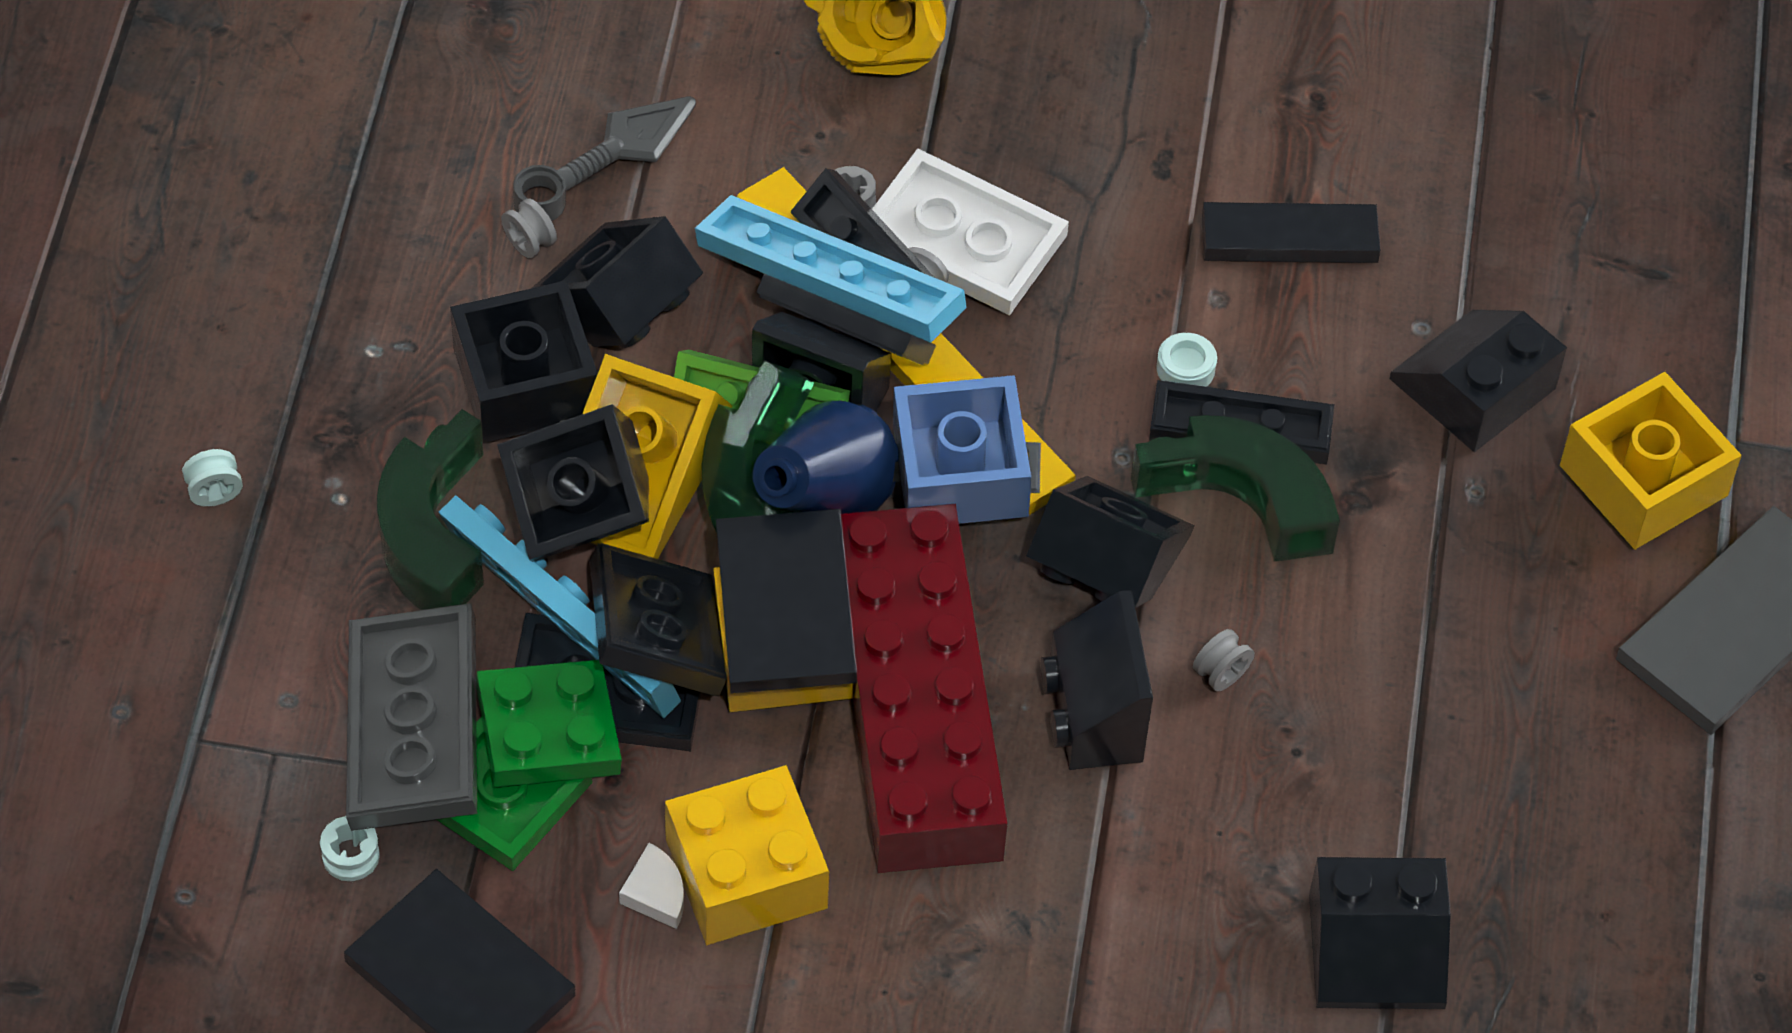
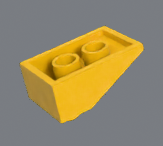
M605 354L583 414L613 404L633 421L649 477V522L590 543L594 545L603 543L658 559L712 463L733 405L716 391Z

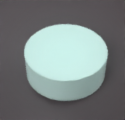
M1174 334L1168 337L1159 348L1156 365L1157 374L1161 381L1207 387L1215 376L1217 353L1211 342L1198 334Z

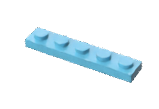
M730 195L695 227L699 247L930 343L967 308L964 289L733 195Z
M455 495L438 512L453 538L542 615L547 616L577 645L596 660H599L595 613L586 606L590 602L587 595L567 576L563 575L558 581L544 570L548 566L544 559L535 562L530 561L524 540L521 539L514 545L502 534L506 531L504 525L485 506L479 504L473 510ZM603 665L605 669L617 677L663 718L681 702L671 683Z

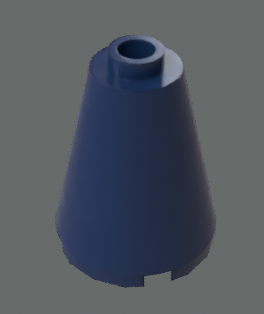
M843 400L826 401L805 411L759 455L753 468L754 486L759 496L766 503L794 512L840 509L841 514L877 511L890 497L896 481L893 482L895 462L899 461L898 446L889 426L873 409L862 404L856 405Z

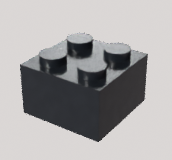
M567 280L450 307L453 348L483 443L534 432L557 424L561 420H568L583 414L598 373Z

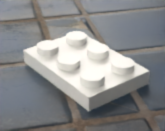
M920 149L915 151L872 208L907 248H923L938 257L947 268L949 274L947 283L964 289L965 294L1009 316L1067 237L1069 221Z

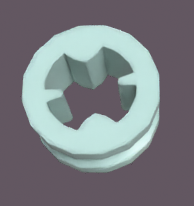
M211 449L192 456L184 464L182 473L184 481L188 484L190 500L194 504L203 507L217 506L234 499L240 493L243 483L241 475L236 471L237 463L232 453L222 449Z
M346 816L333 820L321 833L320 848L325 869L331 876L341 881H356L364 879L371 874L378 865L380 852L375 828L351 831ZM353 840V846L357 847L358 843L361 842V853L357 856L347 857L346 851L343 850L341 855H339V844L343 841Z

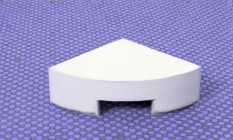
M648 843L619 892L620 904L677 929L684 908L683 882L675 863L664 851Z

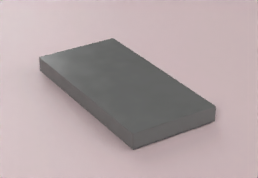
M1775 506L1769 509L1618 650L1617 661L1710 735L1792 659V519Z
M472 604L349 620L346 819L351 831L477 814L476 617Z

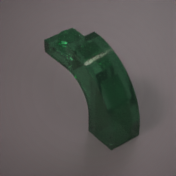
M764 361L757 375L749 382L745 398L739 410L721 404L718 405L707 433L702 461L703 494L706 508L716 533V519L795 513L794 511L774 507L766 503L759 496L753 482V468L759 455L794 423L809 395L814 382L802 374Z
M463 409L447 425L441 424L431 432L425 442L424 449L404 437L388 458L378 485L377 513L384 561L397 587L420 610L467 604L484 585L481 551L445 528L435 516L437 506L445 495L484 455L481 420Z
M1203 415L1189 417L1185 438L1159 437L1146 443L1135 444L1131 471V482L1135 498L1200 489L1225 492L1239 498L1257 513L1265 527L1274 562L1333 554L1340 519L1331 489L1319 468L1308 455L1282 435L1250 421L1225 416Z

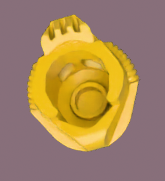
M804 0L808 7L818 13L817 21L819 24L817 32L823 45L826 46V50L830 52V55L836 61L840 62V65L845 66L850 72L901 75L916 71L931 61L945 37L947 16L943 0Z

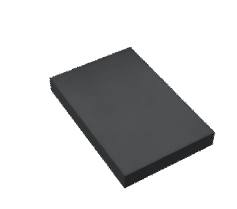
M832 509L716 519L731 694L857 683L841 510Z
M597 543L590 559L599 663L719 697L727 678L713 576L709 573Z
M534 613L525 614L514 668L596 660L563 633L547 616ZM603 667L618 743L691 752L701 698L700 691L673 684L681 702L663 718Z
M437 868L344 951L345 963L427 1033H536L576 996L575 985Z

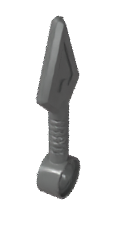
M686 96L608 113L604 142L558 170L545 165H532L524 168L516 175L513 182L515 211L519 212L520 202L528 199L524 195L528 189L539 186L546 187L552 190L555 196L545 202L537 203L553 221L564 211L566 191L618 159L657 162L695 108V98Z

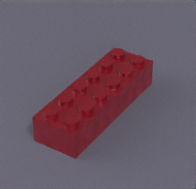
M956 504L841 514L857 668V683H853V705L877 873L1004 861L1008 823Z

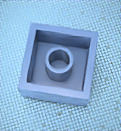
M1015 375L894 387L893 430L895 442L898 446V465L905 508L956 504L959 524L1029 517L1031 472Z

